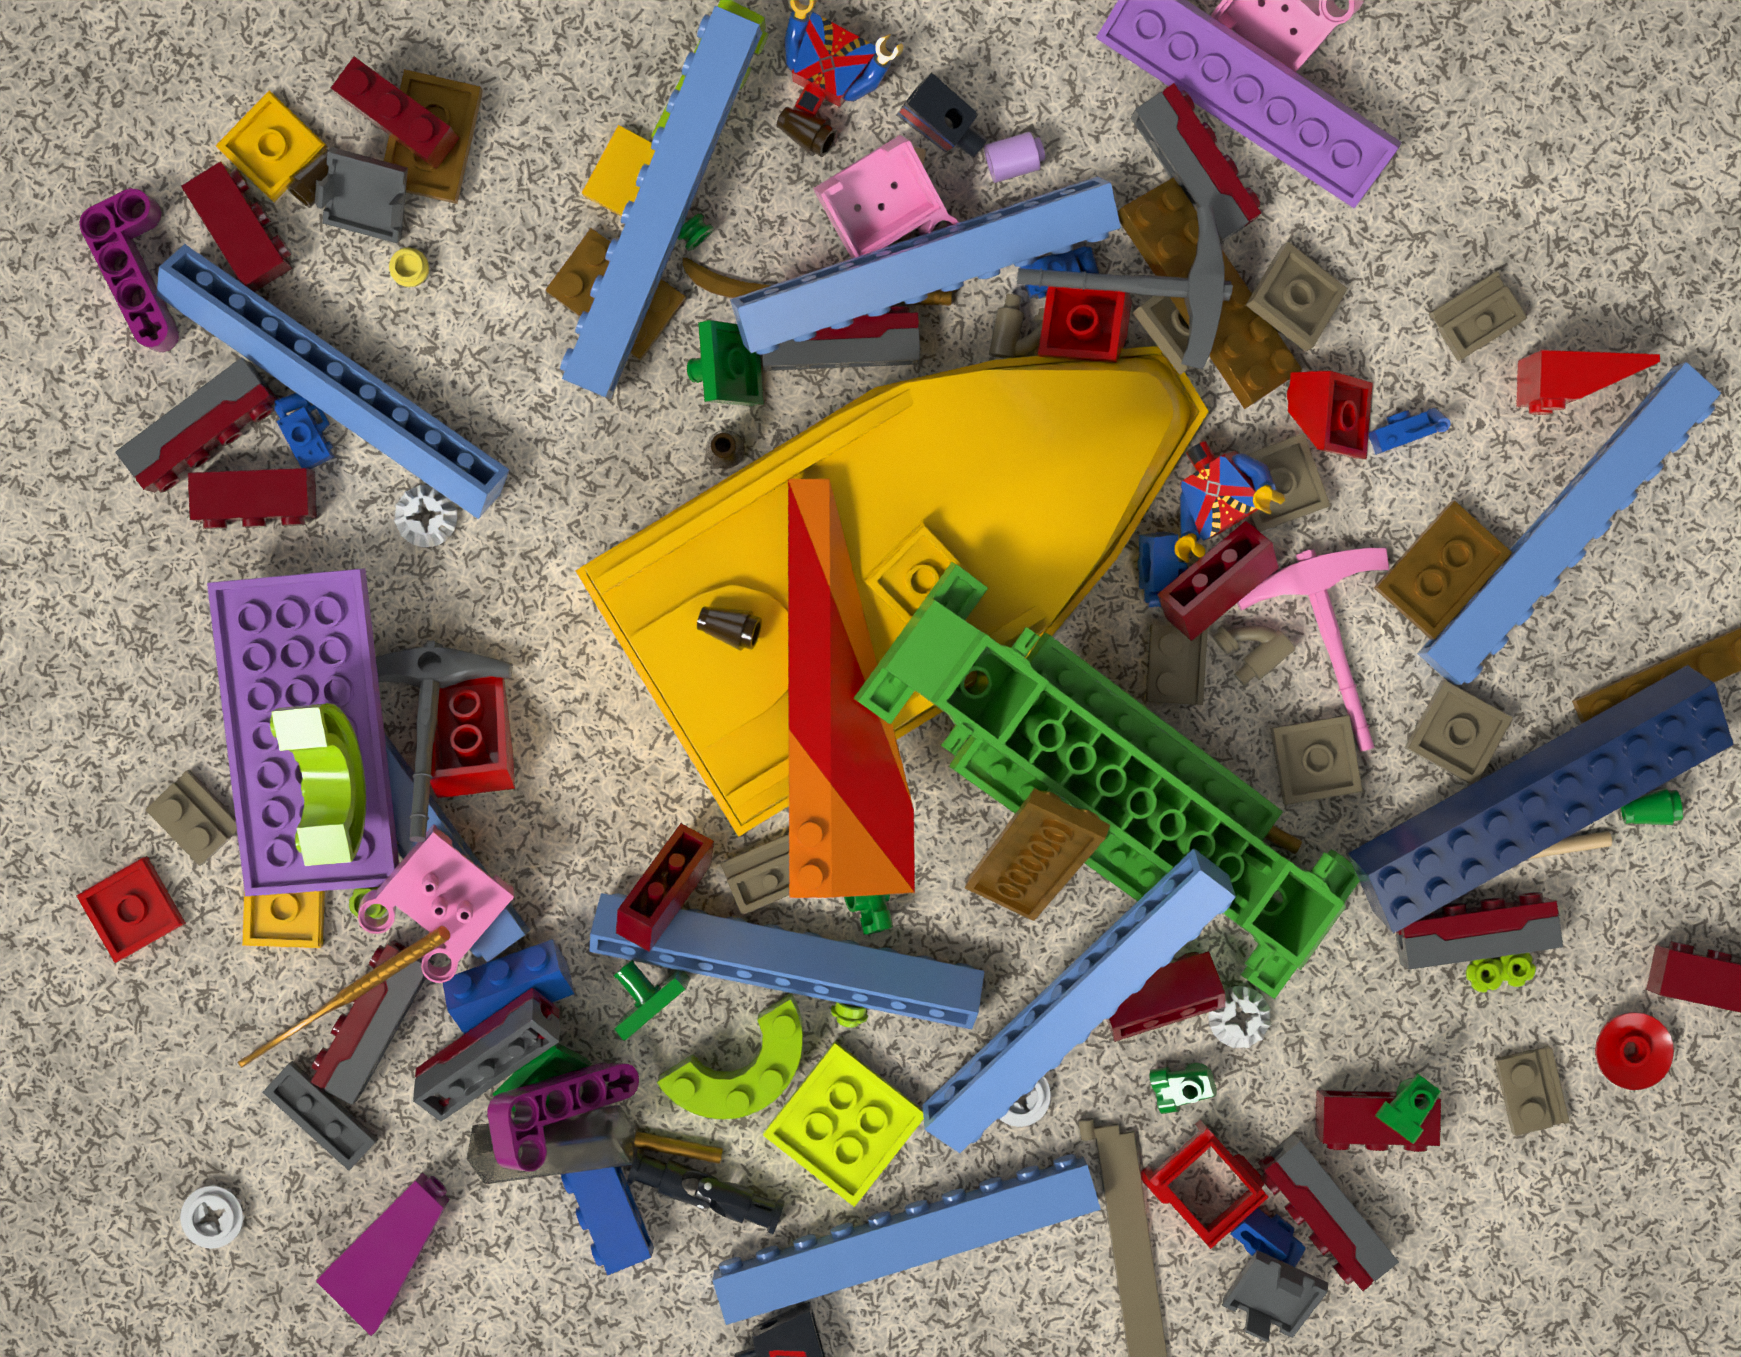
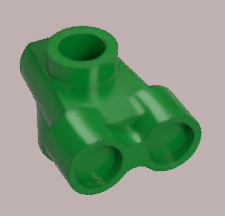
M890 894L844 897L850 912L861 911L862 918H860L864 935L875 934L893 928L891 913L886 905V902L890 899Z
M1191 1063L1184 1070L1171 1071L1169 1067L1150 1070V1083L1156 1093L1157 1106L1161 1114L1179 1112L1182 1105L1195 1103L1217 1095L1212 1071L1202 1063Z
M1417 1073L1414 1078L1405 1079L1399 1084L1396 1098L1390 1104L1385 1101L1375 1116L1414 1144L1424 1131L1420 1126L1442 1091ZM1423 1093L1421 1102L1415 1105V1097Z

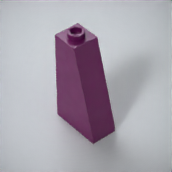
M423 1172L316 1279V1282L370 1336L378 1330L385 1320L450 1200L445 1195L447 1189L443 1183L434 1176L428 1178Z

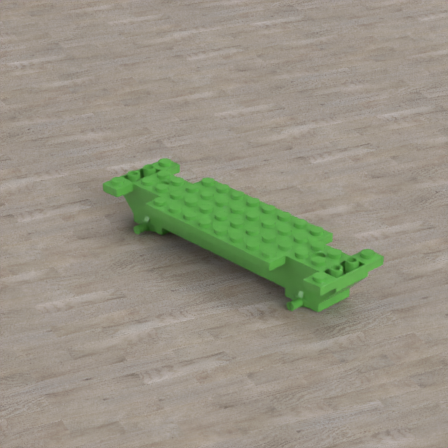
M951 562L854 699L891 724L913 692L919 693L948 714L952 722L956 724L943 744H941L942 747L955 755L949 767L1013 813L1018 811L1034 788L1039 791L1054 793L1062 802L1074 808L1085 809L1095 813L1100 820L1110 824V828L1105 840L1087 859L1085 864L1136 901H1139L1193 849L1197 850L1230 877L1236 898L1222 914L1251 934L1255 942L1258 943L1250 957L1244 962L1247 967L1241 976L1275 999L1296 969L1302 970L1345 910L1346 906L1344 904L1346 899L1359 883L1352 863L1336 851L1330 849L1328 854L1323 852V855L1313 869L1308 871L1298 868L1263 843V839L1283 813L1281 809L1051 635L1044 632L1042 637L1025 627L1014 645L1009 647L997 643L987 634L966 622L965 620L985 594L988 587L960 566ZM976 670L977 680L975 684L965 689L964 681L966 676Z

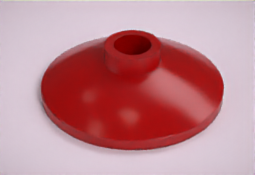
M1639 1012L1623 1013L1612 1018L1601 1029L1595 1045V1057L1602 1074L1611 1083L1627 1090H1643L1660 1082L1668 1073L1674 1056L1672 1038L1666 1027L1654 1017ZM1633 1042L1635 1044V1052L1632 1055L1626 1056L1624 1047L1627 1043Z

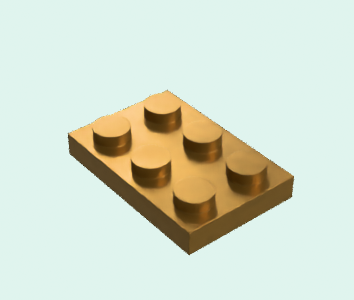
M404 69L400 90L449 125L459 137V140L437 170L391 136L388 138L383 161L408 167L406 193L458 204L483 90L481 86Z
M590 228L545 291L578 316H581L584 311L589 313L595 299L590 296L591 289L599 274L604 276L610 261L606 260L605 257L611 242ZM662 279L658 284L630 352L640 361L686 300L683 294Z
M1452 501L1376 584L1374 589L1429 639H1435L1512 552L1456 501Z

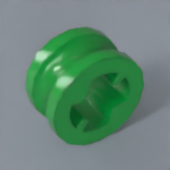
M702 213L689 219L682 226L677 238L678 240L686 241L685 248L688 251L698 247L714 231V227L711 224L706 225L704 223L705 217Z

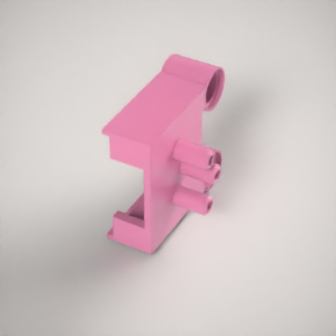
M1222 0L1210 16L1228 28L1234 29L1240 36L1297 73L1337 25L1345 23L1360 9L1363 0H1349L1348 10L1337 7L1334 0Z
M901 135L812 188L851 259L885 248L917 227L920 235L933 232L935 225L942 220H946L947 227L959 223L955 217L948 214L910 140Z
M433 824L426 832V841L418 842L378 889L369 891L364 895L360 902L358 921L360 926L369 933L380 934L386 932L394 923L397 906L429 932H433L440 926H445L450 932V939L424 955L421 965L422 972L428 980L435 983H443L454 977L460 959L514 898V887L508 885L496 874L493 878L456 850L452 846V839ZM381 904L388 910V915L381 919H374L367 914L366 909L370 905ZM436 953H444L448 955L451 961L445 967H435L429 962V958Z

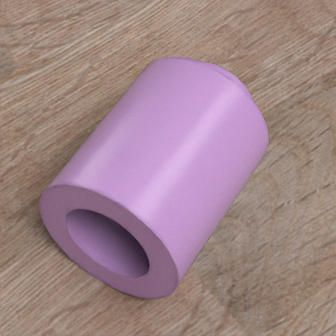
M1031 132L984 145L986 161L994 183L1040 170V161L1045 160L1041 139L1039 137L1033 139Z

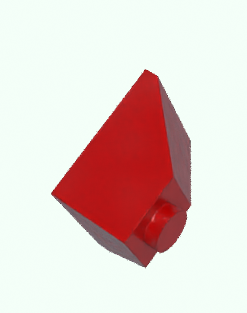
M1048 286L1038 356L1117 363L1128 334L1132 305L1130 293L1084 289L1083 291L1079 288Z
M1334 371L1291 372L1290 385L1287 389V411L1318 450L1362 460L1367 459L1373 383Z

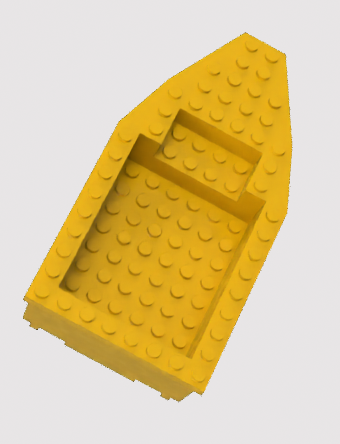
M1158 346L1122 349L1117 363L1039 356L996 359L874 387L575 570L739 837L789 806L788 479H830L877 665L907 624L863 579L921 521L937 535L982 584L988 587L965 621L987 634L997 643L1012 647L1025 627L1042 637L1044 632L1053 636L1112 566L1209 411L1186 373L1183 372L1179 375ZM707 606L710 608L753 611V616L762 619L761 631L755 647L752 650L744 648L740 651L703 631L697 630V621L701 609ZM976 670L966 676L964 681L965 689L975 684L977 680ZM914 691L892 722L896 740L943 711Z

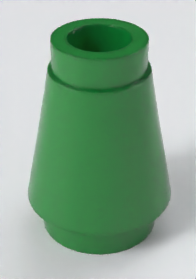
M1666 787L1644 794L1621 807L1624 824L1673 825L1674 821L1683 819V808L1679 792L1677 790L1668 791Z

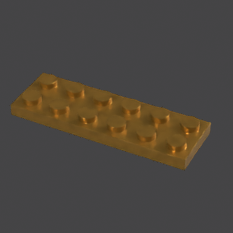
M1173 177L1124 205L1117 212L1120 224L1155 276L1187 278L1196 256L1199 232L1197 211ZM1222 250L1224 281H1231L1233 287L1230 300L1223 301L1217 332L1209 357L1243 408L1246 409L1290 380L1291 372H1301L1303 370L1276 329L1246 306L1252 293ZM1170 297L1189 325L1185 298Z
M1034 788L972 871L965 889L1035 921L1105 840L1110 824L1100 820L1095 813L1089 810L1077 809L1062 802L1054 793L1039 791Z

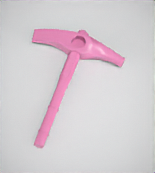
M1362 548L1316 556L1315 549L1299 552V554H1296L1298 562L1272 573L1241 599L1237 605L1242 611L1259 601L1279 595L1309 596L1321 637L1340 688L1338 691H1341L1347 713L1350 715L1352 732L1354 733L1359 752L1372 749L1374 744L1368 728L1370 725H1367L1356 690L1357 684L1354 683L1340 629L1327 589L1343 578L1358 572L1389 570L1387 548Z

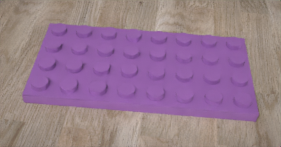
M366 569L207 583L245 896L380 887L399 865ZM331 703L339 707L348 718L360 748L366 784L365 826L359 850L352 862L305 866L302 852L300 853L297 850L295 844L297 826L302 819L304 810V798L301 792L303 776L299 763L296 762L293 753L289 750H279L278 740L272 735L270 729L271 712L277 708Z

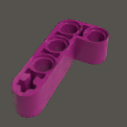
M130 188L86 209L80 217L79 226L134 338L139 344L155 352L163 353L170 351L176 346L179 339L178 328L164 300L156 295L157 286L133 238L156 227L161 220L162 212L156 200L139 189ZM144 202L145 211L143 215L134 219L132 216L134 206ZM109 219L110 228L108 232L98 236V225L103 220ZM127 254V265L122 270L116 271V259L120 255ZM144 289L145 299L143 303L134 307L132 303L134 293ZM151 322L161 327V329L157 331V335L159 338L156 340L150 337L155 334V330Z
M603 1062L494 1096L489 1103L487 1116L497 1163L503 1168L530 1172L539 1169L547 1155L543 1126L632 1097L639 1086L637 1070L632 1065L626 1063ZM581 1085H582V1087H583V1092H582V1095H581V1097H580V1087H581ZM549 1095V1105L546 1107V1099ZM515 1105L516 1113L514 1118L512 1119L511 1111L513 1106ZM522 1145L523 1152L519 1159L518 1151L520 1146Z

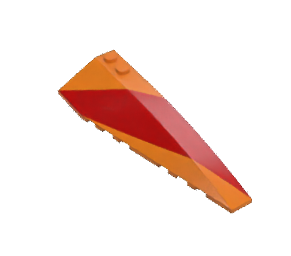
M788 479L789 898H834L915 893L914 807L892 723H887L854 699L876 668L877 662L830 479Z

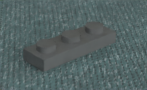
M291 1061L262 1093L350 1171L375 1144L378 1138L328 1092L311 1083L312 1078L295 1062Z

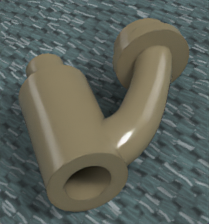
M1006 294L1004 308L997 309L989 355L1008 359L1021 357L1033 351L1040 344L1045 308H1039L1038 315L1034 317V321L1039 323V325L1026 337L1020 339L1024 312L1019 311L1022 297L1015 294Z
M1220 626L1217 629V633L1213 636L1214 641L1226 654H1229L1232 650L1237 651L1240 648L1237 642H1261L1259 646L1242 659L1244 666L1234 674L1243 686L1254 677L1261 680L1295 651L1291 641L1280 630L1275 631L1266 626H1246L1225 630Z

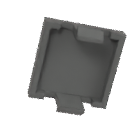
M331 147L327 151L328 175L322 181L316 180L315 204L320 209L326 205V208L323 210V224L398 244L402 238L408 167Z
M1257 1250L1224 1295L1222 1306L1234 1312L1238 1308L1246 1311V1323L1243 1330L1265 1342L1269 1341L1271 1323L1280 1327V1333L1293 1338L1327 1294L1329 1283Z

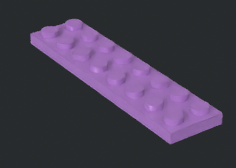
M1118 0L1096 39L1166 85L1170 86L1175 83L1179 91L1185 90L1196 105L1353 208L1357 206L1401 145V141L1187 0Z

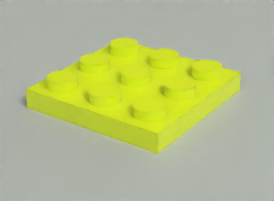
M834 1041L763 1131V1136L855 1207L923 1121V1109Z

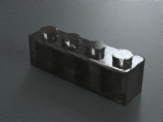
M621 1105L600 1107L544 1125L543 1131L547 1148L545 1161L539 1169L526 1172L506 1169L497 1163L489 1123L472 1125L466 1158L484 1184L632 1165L636 1130ZM522 1145L520 1146L518 1151L519 1159L523 1152Z

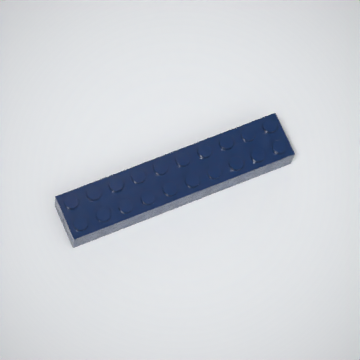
M1687 665L1349 852L1348 856L1372 911L1394 934L1731 747L1734 743L1715 683Z

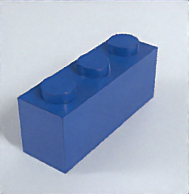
M553 939L455 974L449 981L443 982L447 1011L463 1034L475 1028L531 988L537 990L550 1002H555L575 994L568 963Z
M611 1142L604 1143L568 1158L563 1165L564 1171L561 1172V1179L567 1193H574L579 1205L576 1208V1216L583 1230L589 1229L594 1242L590 1245L597 1266L603 1265L608 1276L651 1258L654 1251L653 1243Z

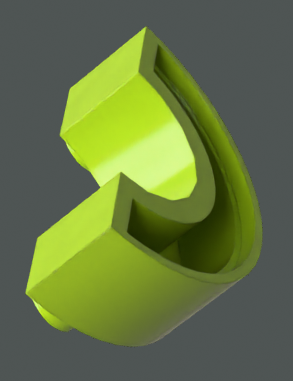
M331 703L283 707L273 710L270 718L272 735L277 738L280 751L289 750L293 753L296 762L299 763L303 776L301 792L304 798V810L302 819L297 826L295 844L297 850L300 853L302 852L304 865L352 862L359 850L364 832L366 784L360 748L348 718L339 707Z
M790 993L758 1014L757 1021L763 1034L762 1047L758 1056L747 1066L735 1071H716L703 1065L692 1054L661 1073L657 1080L659 1087L673 1102L683 1109L712 1119L741 1118L756 1113L770 1105L790 1084L801 1058L803 1023L793 994Z

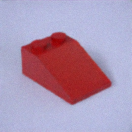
M1538 351L1518 361L1516 407L1529 408L1528 414L1549 415L1553 414V410H1564L1568 403L1579 400L1659 363L1660 354Z
M482 677L440 688L437 726L432 754L431 776L433 778L430 780L437 798L515 789L514 754L504 678Z

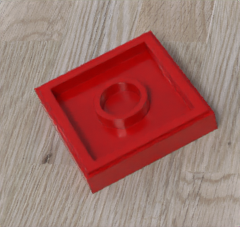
M148 856L141 858L76 895L114 963L123 960L186 924Z

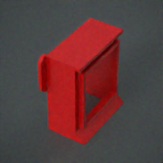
M1200 1119L1195 1123L1200 1130L1155 1171L1148 1165L1140 1174L1142 1182L1163 1204L1170 1203L1207 1246L1212 1249L1267 1200L1269 1196L1262 1189L1264 1182L1260 1179L1261 1175L1241 1154L1233 1156ZM1212 1147L1247 1186L1248 1190L1205 1228L1168 1185Z

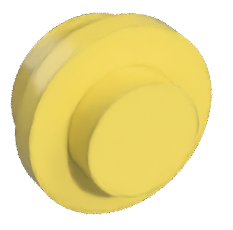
M403 248L392 256L389 263V271L392 278L399 285L409 288L416 287L426 280L429 273V263L424 254L419 250Z

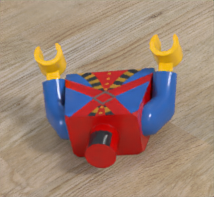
M790 0L794 11L790 14L784 38L786 65L792 71V81L804 88L795 106L804 113L816 116L824 99L841 107L845 101L854 102L876 90L890 67L889 60L898 57L903 52V44H898L894 52L891 53L886 48V41L890 38L891 34L881 37L875 46L814 12L809 19L807 13L812 10L817 0H809L810 3L807 6L802 5L799 0Z
M1206 440L1186 451L1196 472L1180 482L1182 489L1180 494L1181 538L1176 542L1175 554L1186 563L1189 562V552L1191 550L1197 557H1203L1206 550L1202 544L1197 542L1200 540V537L1203 541L1216 537L1258 510L1271 514L1272 511L1269 506L1272 501L1282 504L1285 501V496L1275 491L1276 487L1268 466L1247 454H1239L1236 451L1225 453L1216 458Z

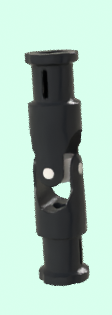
M638 1149L627 1179V1183L633 1184L636 1181L656 1188L658 1194L703 1209L711 1208L721 1216L741 1224L744 1221H748L767 1228V1233L772 1235L776 1230L785 1203L781 1199L775 1202L755 1195L753 1189L736 1183L720 1182L712 1175L672 1160L666 1163L644 1154L642 1149ZM691 1178L700 1180L694 1196L688 1194L683 1188L682 1181Z

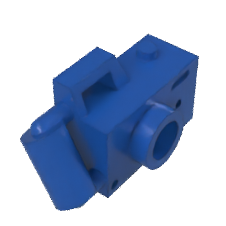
M1083 246L1062 254H1051L1038 259L1033 264L1020 267L1025 269L1040 270L1042 268V270L1081 272L1076 261V257H1078L1083 272L1099 274L1092 247ZM1025 285L1030 299L1037 296L1039 299L1046 297L1045 293H1047L1048 286H1041L1039 288L1036 285Z
M296 392L274 402L275 411L280 418L276 422L301 468L311 470L335 457L331 451L333 448L330 441L327 442L322 434L330 425V422L321 409L315 405L311 406L308 400ZM298 408H301V409H299V410H297V411H295V412H293V413H291V414H289V415L286 414V413H288V412H291V411H293V410H296V409H298ZM316 409L323 420L320 424L316 423L311 414Z
M1430 408L1427 412L1412 417L1409 410L1386 418L1388 426L1369 432V438L1375 455L1432 435L1437 433V431L1445 432L1449 429L1451 423L1437 408Z
M1163 531L1139 535V558L1137 561L1139 589H1144V601L1148 607H1162L1158 597L1159 592L1156 591L1161 592L1187 570V563L1179 562L1178 556L1174 551L1178 541V534Z
M1258 1208L1230 1233V1235L1244 1245L1246 1251L1251 1256L1258 1250L1295 1268L1306 1250L1302 1242L1293 1236L1295 1229L1277 1214L1273 1218L1268 1217Z

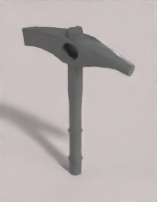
M1211 206L1197 208L1199 226L1197 250L1187 278L1153 275H1110L1086 273V271L1082 273L1042 270V268L1040 270L1018 268L1017 284L1036 285L1039 288L1041 286L1079 288L1083 291L1084 289L1108 290L1140 295L1185 298V305L1189 315V338L1181 364L1202 370L1213 346L1223 301L1230 300L1233 287L1231 281H1224L1222 248L1214 210Z
M427 641V643L423 644V648L407 649L376 656L378 682L406 683L420 688L412 812L409 816L411 820L409 840L412 842L426 841L427 821L429 820L430 780L433 778L431 776L433 743L437 726L440 688L482 677L493 676L510 679L513 672V663L453 648H443V645L436 641Z

